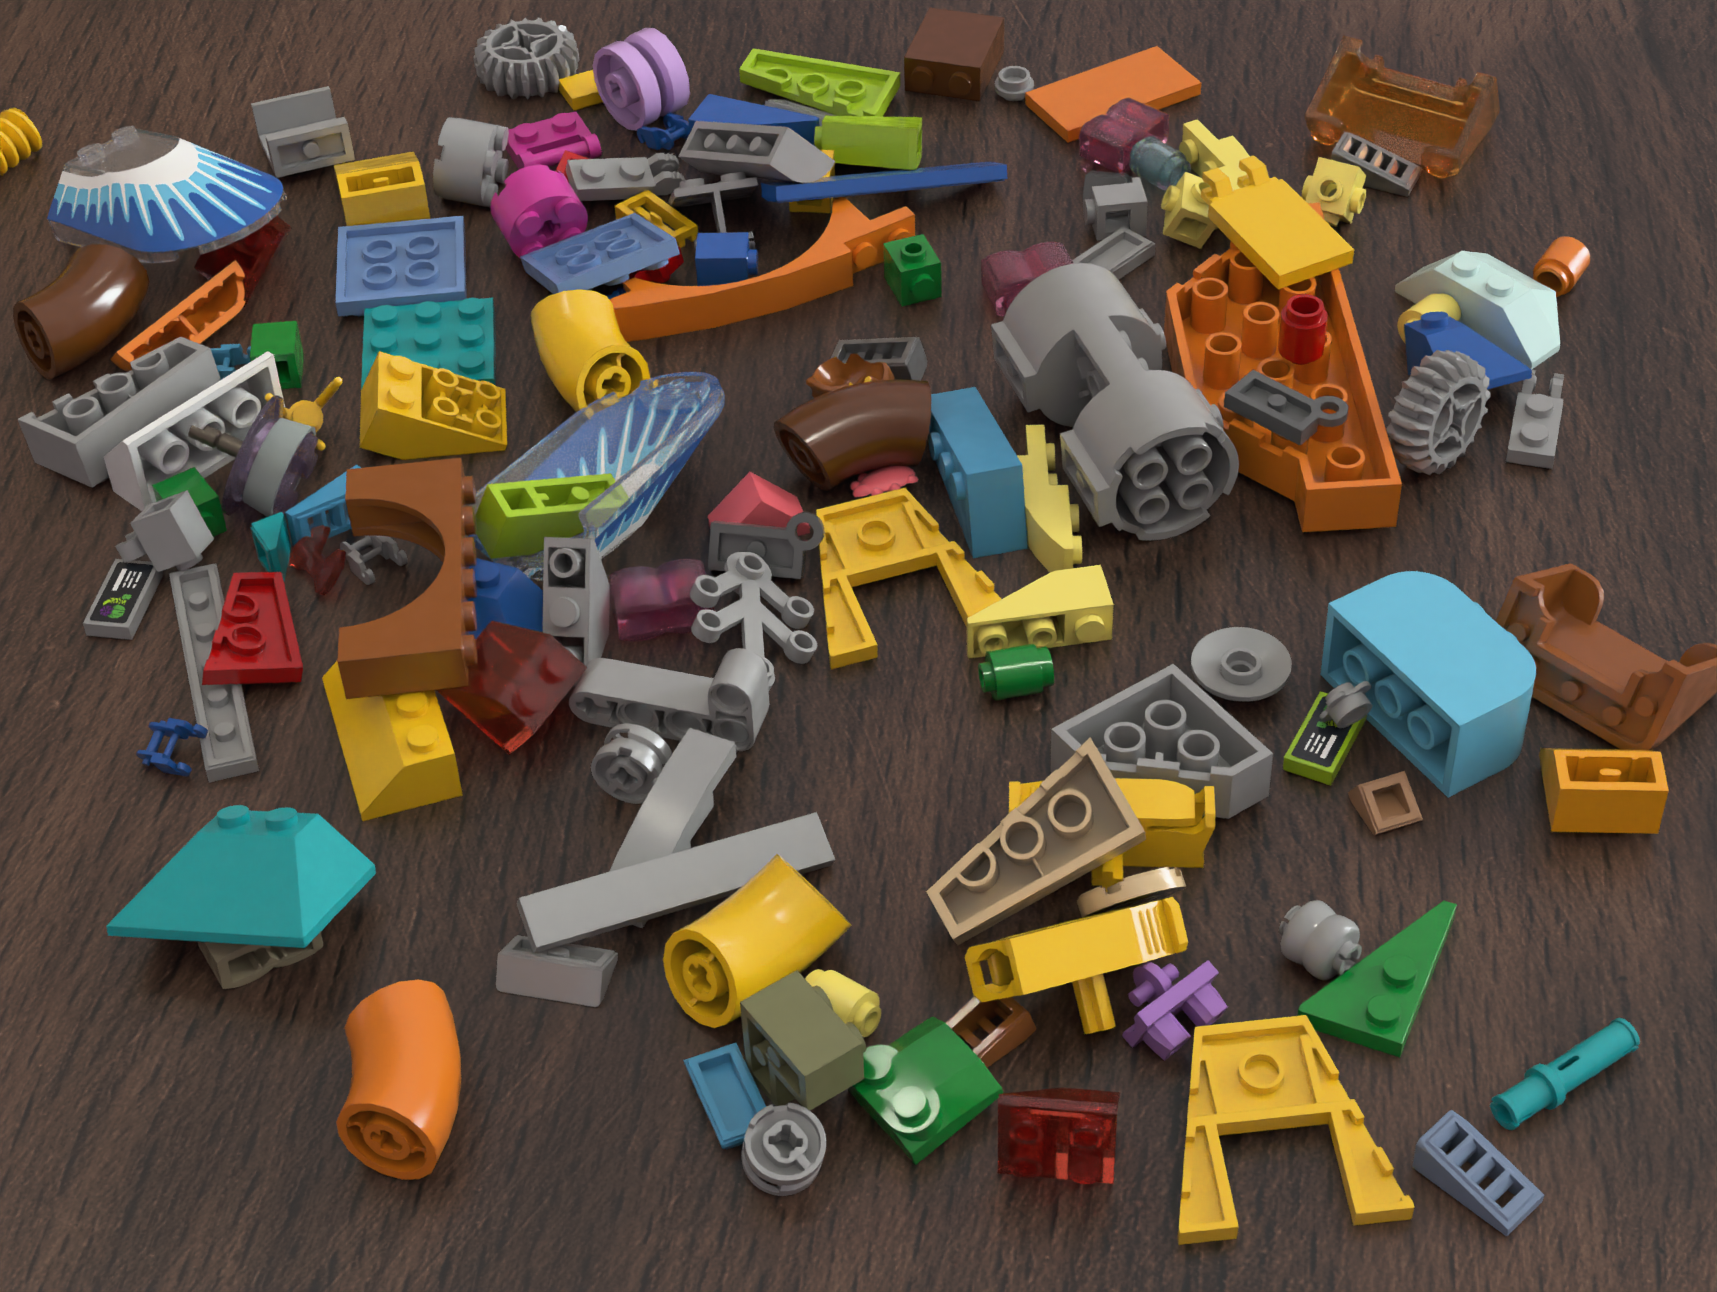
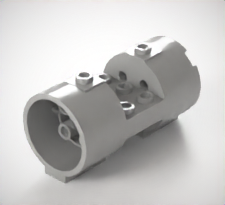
M1087 263L1068 264L1052 269L1034 279L1020 291L1010 304L1003 321L991 324L994 359L1027 412L1041 409L1050 420L1064 426L1073 427V430L1060 433L1063 470L1099 527L1113 523L1119 531L1123 529L1124 531L1135 533L1139 540L1167 539L1187 532L1210 517L1207 509L1212 506L1222 493L1230 494L1237 478L1239 459L1234 444L1223 430L1224 424L1219 408L1215 404L1210 405L1200 389L1195 390L1184 377L1170 371L1161 370L1162 350L1166 348V338L1163 329L1159 323L1153 324L1143 308L1139 309L1112 272L1101 266Z

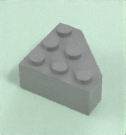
M1174 664L1051 729L1050 771L1052 773L1076 753V750L1091 737L1114 778L1174 781L1193 789L1194 794L1200 792L1204 786H1214L1215 817L1229 819L1269 796L1273 753Z

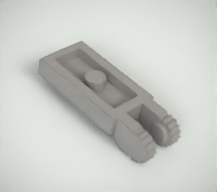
M656 153L648 159L646 157L567 160L565 170L569 183L580 201L629 199L646 190L651 191L656 196L672 194L674 189L680 187L679 182L685 181L682 173L678 171V168H680L678 158L673 153Z
M1532 370V378L1523 381L1522 392H1518L1506 462L1552 469L1564 399H1561L1564 374L1554 373L1553 378L1550 380L1548 392L1550 397L1543 394H1532L1535 391L1537 380L1536 370Z

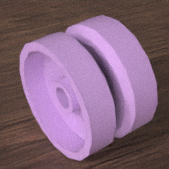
M644 28L629 35L624 41H616L595 53L593 73L599 95L609 113L626 129L637 131L638 128L656 121L659 116L664 117V115L674 113L687 105L690 87L684 62L675 46L657 29Z

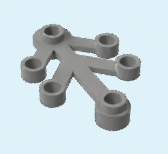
M736 552L728 557L724 566L725 573L715 578L709 575L698 576L690 590V598L695 604L704 608L714 607L721 596L732 591L739 594L740 600L718 612L709 609L699 611L691 630L697 639L706 643H713L719 639L722 632L741 623L743 649L756 653L765 662L768 690L770 691L775 681V674L772 663L764 656L763 630L784 649L785 655L790 660L800 664L810 661L817 648V642L811 634L805 631L797 630L792 632L761 603L760 595L781 613L782 620L788 626L795 629H803L808 625L814 613V608L805 598L799 596L789 598L771 581L772 573L769 566L759 555L751 552Z

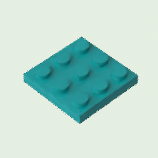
M466 298L464 300L445 302L426 301L420 304L381 305L374 308H364L361 389L379 351L393 356H403L411 361L437 369H447L454 374L478 381H487L496 386L495 306L493 298Z

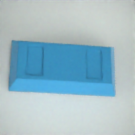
M737 1043L685 1059L684 1065L722 1149H730L743 1144L749 1122L766 1105Z

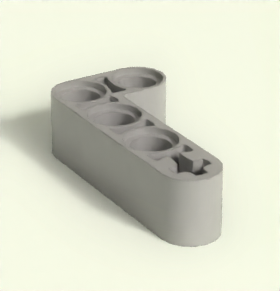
M741 648L729 650L724 655L714 678L608 658H594L587 663L569 698L571 711L578 718L591 724L612 728L624 723L637 724L652 730L660 737L679 741L682 740L688 729L692 728L735 742L736 751L749 750L753 746L770 705L765 662L756 653Z

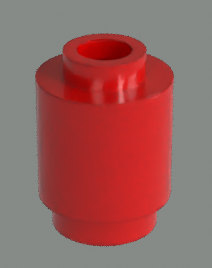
M1309 294L1295 295L1287 301V305L1281 311L1278 351L1283 358L1294 364H1309L1320 359L1324 353L1328 314L1322 300Z

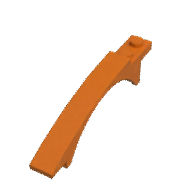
M838 197L833 199L830 221L820 238L798 258L776 270L738 282L710 286L666 285L634 277L623 282V288L626 293L609 300L613 304L619 329L626 342L716 328L786 310L852 287L854 273L884 262L883 243L915 236V214L905 206L869 220L846 197Z

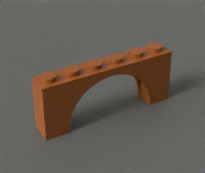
M461 458L347 469L345 501L353 536H386L407 540L434 553L443 562V565L433 583L424 593L408 605L382 618L339 628L337 662L346 699L469 686L468 665L477 664L474 634L468 635L469 631H477L474 601H468L470 598H477L474 569H468L470 566L477 565L474 538L468 537V535H476L474 507L468 506L476 504L474 477L464 475Z

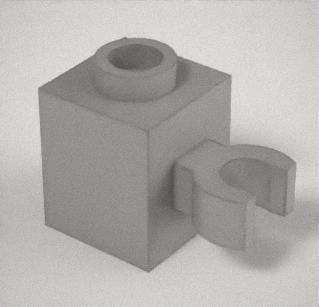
M188 490L147 505L130 523L134 531L125 536L127 541L119 543L115 547L124 563L133 561L147 553L157 573L174 566L178 571H181L199 563L203 559L201 553L214 538Z

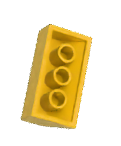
M336 661L322 677L362 821L463 796L455 753L435 691L428 690L346 699L338 662Z

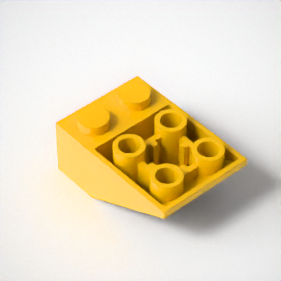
M414 152L334 165L346 226L430 219L425 183L419 160Z
M378 352L361 389L360 448L401 460L504 451L506 449L505 388L495 386L487 381H478L457 375L447 369H437L420 364L403 356H393Z

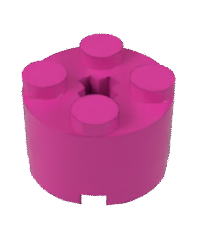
M531 165L512 173L504 180L506 187L498 196L495 192L491 200V215L512 251L519 258L530 252L583 233L587 227V211L568 180L559 170L558 172L552 171L546 165Z

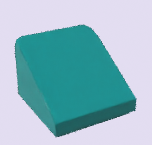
M279 512L251 523L252 527L250 528L259 561L267 572H282L283 580L285 581L291 552V541L285 515Z

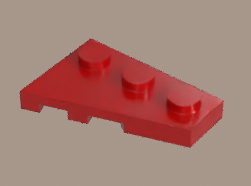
M282 572L233 573L222 608L221 620L213 637L209 658L204 666L202 685L301 682L303 664Z

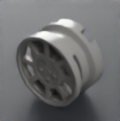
M619 724L614 726L607 734L604 746L598 750L591 763V772L597 784L611 796L624 802L642 804L663 769L662 764L667 763L672 755V751L668 744L652 730L637 724ZM619 733H628V738L622 737Z
M788 1103V1105L774 1107L773 1104L766 1106L754 1115L746 1130L741 1153L743 1169L749 1180L766 1193L778 1196L799 1193L813 1183L820 1171L826 1151V1134L819 1119L810 1110L801 1105ZM762 1179H764L765 1181L770 1182V1183H772V1184H776L777 1186L767 1184V1183L764 1182Z

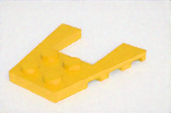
M906 488L816 510V516L821 519L825 530L823 540L819 544V556L831 670L878 657V644L852 587L937 566L966 627L968 617L1001 600L994 591V583L982 570L976 572L965 560V552L955 541L949 542L941 534L936 520Z
M1307 1015L1195 1027L1177 1238L1178 1245L1237 1239L1239 1226L1219 1139L1221 1135L1328 1124L1353 1226L1412 1219L1415 1208L1409 1195L1404 1196L1393 1176L1394 1168L1383 1148L1375 1145L1363 1123V1113L1355 1099H1349L1338 1080L1339 1071Z

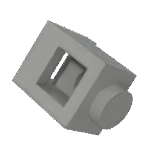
M1140 177L1132 178L1131 183L1092 186L1091 199L1083 200V215L1085 224H1092L1096 240L1105 239L1123 226L1141 236H1146L1148 201Z

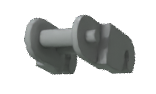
M365 536L352 545L346 541L340 544V556L342 559L346 558L351 572L366 585L375 582L373 571L370 568L366 570L365 562L380 554L385 559L390 558L399 566H403L408 562L405 551H399L397 542L391 537ZM369 546L373 548V550L363 556L359 553Z

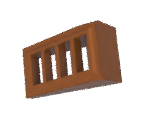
M974 996L946 1022L973 1049L972 1051L982 1060L987 1068L1022 1044L1037 1030L1030 1013L1012 997L981 1002ZM995 1016L1003 1020L998 1027L990 1021ZM979 1027L988 1034L983 1041L972 1033Z

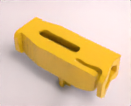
M1114 778L1142 825L1146 840L1091 870L1092 885L1105 887L1106 892H1108V887L1123 881V866L1203 868L1204 849L1215 829L1214 786H1204L1200 792L1194 794L1193 789L1174 781ZM1009 781V813L1015 807L1018 808L1034 793L1043 781L1020 784V781Z
M1173 897L1138 903L971 946L965 954V961L973 994L981 1002L1026 995L1072 982L1084 1034H1090L1116 1026L1103 973L1186 951L1188 939L1179 903ZM987 960L993 983L985 985L980 961Z

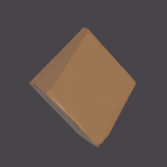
M1405 771L1359 784L1348 792L1351 803L1373 835L1423 820Z

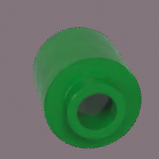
M1034 644L988 651L985 655V662L978 664V675L982 691L984 693L991 692L995 701L1042 693L1043 687L1054 685L1053 663L1047 647L1036 648Z

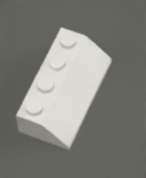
M267 351L115 446L104 456L113 492L140 511H143L147 505L156 502L153 484L193 467L197 469L203 478H206L236 459L217 450L216 447L212 448L188 437L191 425L202 430L207 425L220 430L222 434H229L253 446L264 441L273 425L279 420L276 417V412L267 404L265 395L271 393L285 407L274 355Z

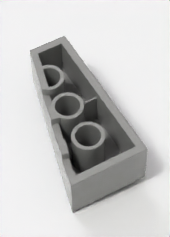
M179 337L131 361L132 370L129 372L111 375L107 373L93 381L95 389L75 399L68 393L52 401L54 410L38 418L33 412L18 418L17 420L35 463L92 488L106 481L109 475L104 456L124 439L221 380L211 349L189 339Z

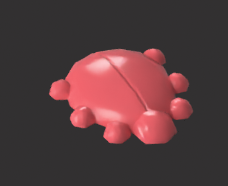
M887 466L877 468L869 474L861 473L858 476V481L852 482L850 488L853 490L852 494L854 497H864L869 494L873 496L901 489L907 483L913 484L918 482L919 479L915 476L914 470L908 466Z

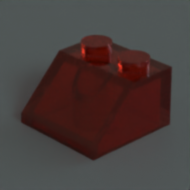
M491 621L475 639L477 664L468 665L469 686L437 689L436 691L510 755L537 732L587 667L551 634Z

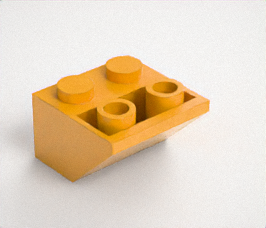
M1540 748L1539 758L1551 832L1659 833L1669 792L1661 752L1627 749Z

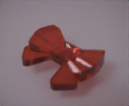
M324 525L313 527L311 529V537L304 536L292 548L289 557V565L298 570H306L314 579L315 592L321 595H326L333 588L341 570L345 567L346 551L339 548L327 558L322 554L331 530L330 527Z

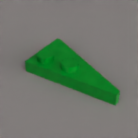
M1448 901L1439 903L1303 1002L1298 1009L1297 1016L1307 1015L1316 1031L1400 1058L1454 921L1457 904Z

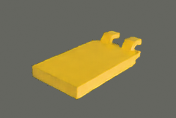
M1254 155L1239 160V168L1247 173V175L1238 177L1237 185L1240 187L1239 189H1232L1229 177L1219 168L1203 172L1202 180L1211 186L1201 190V198L1209 206L1208 218L1277 289L1353 263L1354 249L1283 179L1269 178L1266 165Z

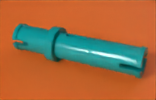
M1623 1018L1612 1020L1609 1025L1575 1045L1572 1049L1547 1065L1539 1063L1529 1068L1524 1074L1522 1081L1505 1092L1492 1097L1491 1100L1493 1102L1490 1103L1492 1114L1505 1129L1514 1130L1522 1122L1542 1109H1555L1565 1101L1568 1092L1596 1076L1625 1055L1636 1051L1639 1048L1637 1045L1640 1044L1637 1031L1630 1022Z

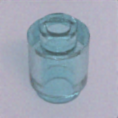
M1148 136L1138 141L1130 152L1131 171L1161 190H1167L1170 185L1176 186L1185 172H1191V165L1186 161L1183 153L1154 136Z

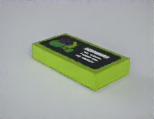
M1320 691L1284 756L1283 770L1331 786L1366 721L1367 715L1345 728H1338L1333 719L1323 722L1319 716L1327 707L1325 698L1328 693Z

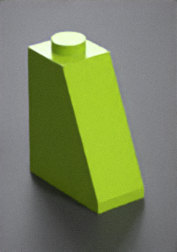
M826 115L822 120V126H815L814 145L819 150H834L835 163L917 170L922 158V117Z

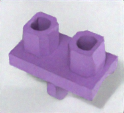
M1207 960L1173 986L1171 982L1179 977V972L1173 964L1169 963L1162 969L1148 961L1139 965L1133 971L1136 988L1128 996L1130 1001L1137 1007L1146 1001L1150 1004L1135 1015V1024L1123 1032V1038L1132 1048L1144 1040L1163 1060L1169 1058L1191 1037L1174 1017L1183 1010L1196 1026H1207L1216 1022L1228 1008L1220 994L1211 985L1219 974L1217 969Z

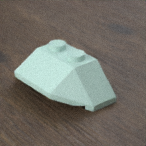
M1460 251L1421 268L1395 286L1396 293L1415 304L1430 294L1444 293L1450 295L1457 301L1460 307L1461 317L1459 322L1465 324L1531 370L1560 349L1556 291L1489 254Z

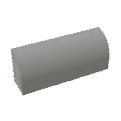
M707 121L695 122L678 156L695 169L706 174L726 175L745 172L746 178L757 177V179L810 183L819 180L830 171L835 163L832 158L789 127Z

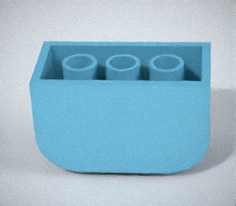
M1405 571L1385 576L1328 604L1320 675L1333 688L1346 682H1351L1355 687L1361 682L1368 681L1371 689L1365 695L1373 707L1367 714L1366 719L1448 798L1504 770L1516 761L1522 750L1536 677V665L1529 651L1519 643L1517 638L1493 620L1478 603L1473 602L1453 583L1440 576L1426 572Z

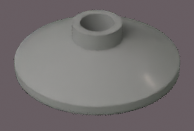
M1229 627L1206 635L1196 644L1191 656V670L1197 682L1208 692L1233 701H1256L1272 696L1286 685L1291 674L1292 662L1286 647L1272 635L1248 627Z

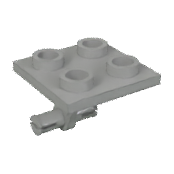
M745 172L722 175L720 176L721 181L705 185L703 178L679 182L680 187L673 190L668 203L673 208L711 203L717 233H727L721 201L750 197L758 186L757 177L746 178ZM750 231L748 233L749 240H753V232ZM694 240V248H695V249H696L697 240ZM749 241L750 249H755L754 241Z

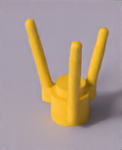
M340 377L334 378L314 402L301 400L294 403L290 409L285 408L271 393L265 395V400L276 412L278 419L284 418L315 427L317 433L323 424L321 409L339 389L342 379ZM315 435L313 447L323 451L326 447L325 443Z

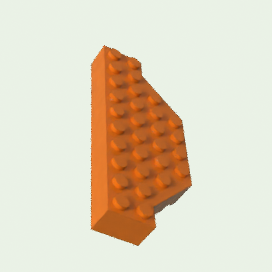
M1308 203L1324 219L1320 203ZM1230 241V249L1221 256L1213 254L1193 270V277L1185 284L1176 283L1166 291L1164 335L1172 372L1188 380L1195 390L1200 389L1209 404H1215L1219 408L1224 424L1223 430L1237 450L1239 459L1238 472L1293 500L1302 532L1396 527L1402 482L1339 268L1277 289ZM1299 294H1309L1322 300L1328 314L1324 353L1320 359L1305 365H1297L1286 360L1278 351L1281 311L1291 297ZM1255 370L1313 400L1322 396L1341 398L1348 405V417L1345 423L1339 426L1324 427L1318 425L1317 432L1300 446L1225 408V392L1249 372ZM1332 409L1322 410L1324 413L1327 414L1336 413V411Z

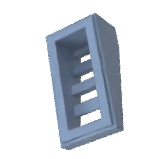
M1453 1110L1448 1111L1416 1144L1412 1168L1506 1237L1543 1202L1544 1194L1476 1128ZM1451 1149L1452 1151L1447 1155L1446 1152ZM1468 1161L1473 1166L1465 1173L1460 1167ZM1489 1176L1494 1181L1483 1190L1479 1184ZM1508 1190L1515 1196L1501 1208L1496 1201Z

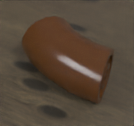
M90 244L81 247L70 257L66 267L52 283L37 293L18 301L13 306V319L20 343L30 362L44 378L52 380L91 359L111 343L130 323L147 294L150 282L147 271L139 260L125 250L108 244Z
M898 379L870 381L845 386L819 395L797 406L775 421L773 428L781 447L796 468L816 487L823 491H830L843 481L872 469L901 465L918 466L925 451L931 419L930 385L928 381Z

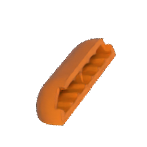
M236 260L118 350L111 358V361L120 369L129 372L132 370L131 361L179 337L199 344L207 340L231 321L245 304V290L242 281L245 278V274Z

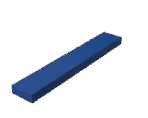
M979 162L917 168V170H894L822 177L810 183L789 181L761 183L762 198H765V200L783 203L999 182L1007 179V164Z

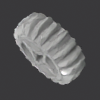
M525 17L523 21L515 22L511 19L509 24H496L495 30H487L484 37L477 39V47L474 48V64L480 83L486 86L487 91H496L498 96L509 94L512 99L518 96H525L528 100L530 96L539 95L543 97L546 92L557 93L559 79L575 75L578 69L579 51L573 33L568 32L566 26H557L556 22L552 20L543 22L541 18H538L535 21H531Z
M1436 350L1431 356H1425L1421 360L1420 367L1414 366L1411 369V376L1407 381H1402V389L1399 395L1394 397L1396 400L1394 409L1388 413L1391 423L1386 428L1387 434L1390 436L1389 441L1394 458L1399 460L1400 464L1418 473L1423 472L1428 475L1432 473L1441 474L1446 468H1452L1455 465L1457 457L1463 458L1465 456L1467 446L1470 443H1474V436L1477 430L1482 428L1480 423L1483 415L1488 412L1485 403L1490 398V392L1487 390L1490 378L1485 376V368L1479 365L1477 361L1470 359V356L1458 351L1454 353L1449 350L1445 352Z

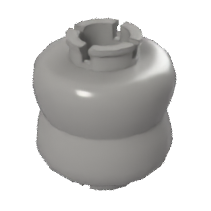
M1314 900L1307 902L1302 907L1294 906L1284 917L1289 920V923L1282 921L1280 924L1279 934L1282 935L1280 942L1282 954L1290 961L1303 965L1310 974L1319 980L1324 981L1332 979L1337 974L1342 975L1356 964L1351 960V957L1359 959L1362 947L1358 944L1360 939L1359 927L1352 920L1337 915L1323 901Z

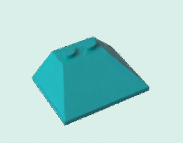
M243 805L229 806L219 810L217 815L198 831L106 926L108 936L305 948L376 874L375 864L319 814L297 813L295 809L288 807L271 811H251Z

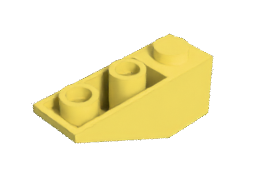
M1101 565L1052 571L968 617V659L985 657L988 651L1034 644L1036 648H1053L1112 640L1114 604Z

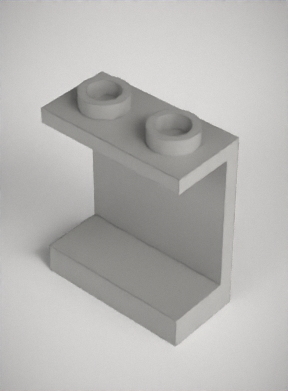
M329 86L251 103L258 138L276 178L355 160L348 123L345 117L336 119Z

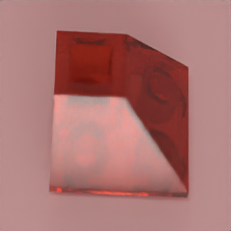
M270 210L247 227L207 243L202 249L194 268L210 280L236 260L245 274V278L242 280L245 290V304L243 307H245L274 262L292 227Z
M1060 1087L999 1094L998 1173L1011 1174L1024 1179L1044 1177L1073 1180L1081 1184H1092L1095 1182L1114 1184L1120 1092Z

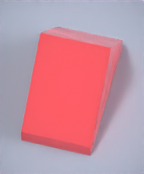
M749 472L708 515V524L710 529L711 522L713 521L786 528L789 520L793 516L802 513L803 509L797 496ZM804 522L798 525V536L810 533L808 523Z

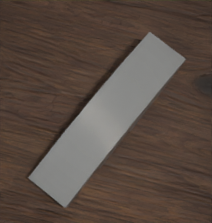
M692 728L688 729L643 802L610 871L691 848V839L714 807L713 790L736 758L735 742ZM648 920L632 925L643 928Z

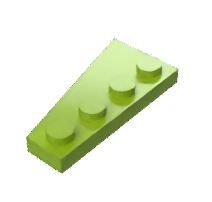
M754 48L739 69L740 82L837 116H883L901 86L900 72Z

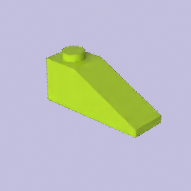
M611 473L487 484L475 515L476 534L491 559L532 555L544 550V537L571 538L619 517L630 506V503Z

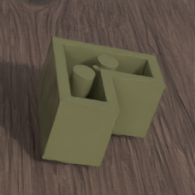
M798 970L740 1002L746 1064L755 1083L775 1106L785 1105L796 1099L803 1107L812 1110L864 1079L863 1053L866 1052V1044L860 1031L853 1023H844L833 1011L830 999L824 990L817 985L812 987Z

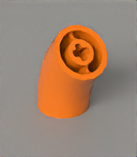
M417 979L400 981L377 990L363 999L349 1014L344 1029L352 1056V1078L346 1102L336 1121L339 1137L349 1152L364 1165L383 1175L401 1180L421 1179L432 1173L450 1136L458 1110L461 1088V1054L453 1015L445 993L434 982Z

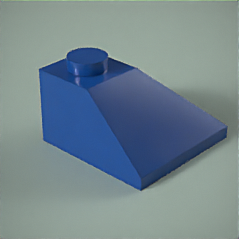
M1445 312L1425 313L1421 316V320L1404 324L1407 369L1410 376L1411 369L1414 366L1420 367L1421 360L1425 356H1431L1436 350L1443 352L1449 350L1454 353L1458 351L1470 356V359L1477 361L1479 365L1485 368V376L1490 378L1487 389L1532 378V370L1465 324L1451 318Z
M476 558L477 565L470 566L468 569H474L477 598H470L468 601H474L477 631H469L468 635L474 634L477 664L468 665V670L528 685L542 663L543 590L519 568Z

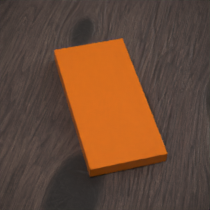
M1155 46L1025 92V105L1069 143L1201 94V82L1162 49Z

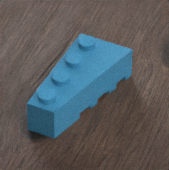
M976 387L931 394V419L927 438L932 460L936 461L972 557L979 558L1028 549L1022 463Z

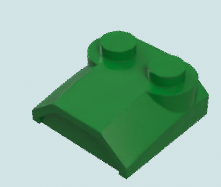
M934 1016L889 1045L880 1044L867 1047L866 1052L863 1053L864 1079L847 1089L915 1165L1004 1094L1002 1087L982 1060L945 1022Z

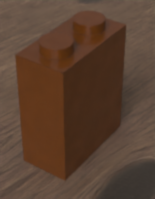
M929 7L904 56L905 91L981 101L1004 52V17Z

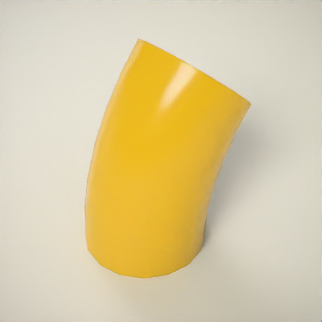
M568 290L550 295L535 305L531 311V323L541 361L557 390L577 413L589 420L620 400L649 389L651 378L648 364L640 352L624 340L615 317L613 304L607 296L596 291Z
M776 854L757 874L725 901L671 935L665 944L663 957L666 980L674 998L686 1014L699 1024L712 1028L720 1027L741 1016V1001L796 970L802 973L852 925L796 869L780 855Z

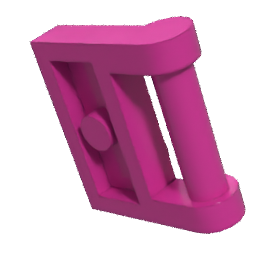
M576 111L560 113L553 118L535 123H523L513 129H509L506 150L518 169L539 164L548 167L557 165L565 150L590 159L601 157L602 155L597 135L595 133L591 134Z

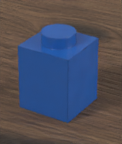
M748 232L697 234L695 254L697 286L733 283L750 279V275H758L757 249L749 248Z

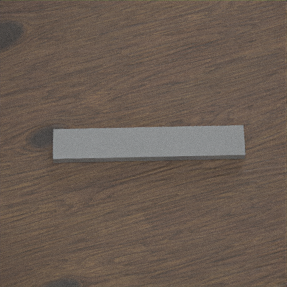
M217 564L169 573L196 722L208 730L206 738H200L208 781L210 783L257 772L259 767L242 684L202 685L204 666L211 652L213 637L218 629L225 602Z
M815 812L523 896L518 899L517 907L533 953H537L730 896L757 874L776 854L785 859L800 874L831 866L835 861V857L819 816Z

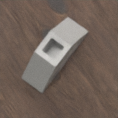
M544 537L542 685L576 686L587 663L591 659L601 658L609 635L610 585L594 539Z

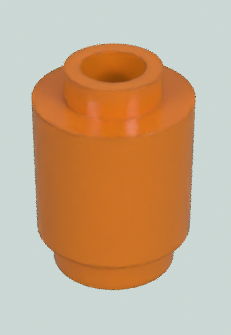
M1564 236L1555 239L1536 263L1533 269V279L1556 291V297L1570 292L1590 264L1588 249L1582 242L1572 237Z

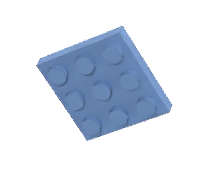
M633 213L520 256L525 272L550 292L556 294L568 290H589L604 283L607 286L620 284L629 279L630 273L643 268L644 270H655L667 265L668 259L679 255L680 252L676 239L640 215Z
M463 216L338 227L335 301L338 316H364V308H374L381 305L398 306L420 304L426 301H457L467 298L466 239Z

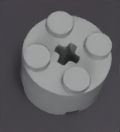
M448 117L442 127L438 140V145L443 146L440 160L435 159L433 188L435 195L447 200L491 207V200L495 192L498 195L497 182L504 183L508 174L509 161L502 158V151H505L508 142V127Z

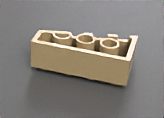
M1090 737L1076 750V753L1058 770L1056 769L1034 793L1018 808L1015 807L982 842L977 843L926 892L950 936L957 945H960L1145 841V831Z

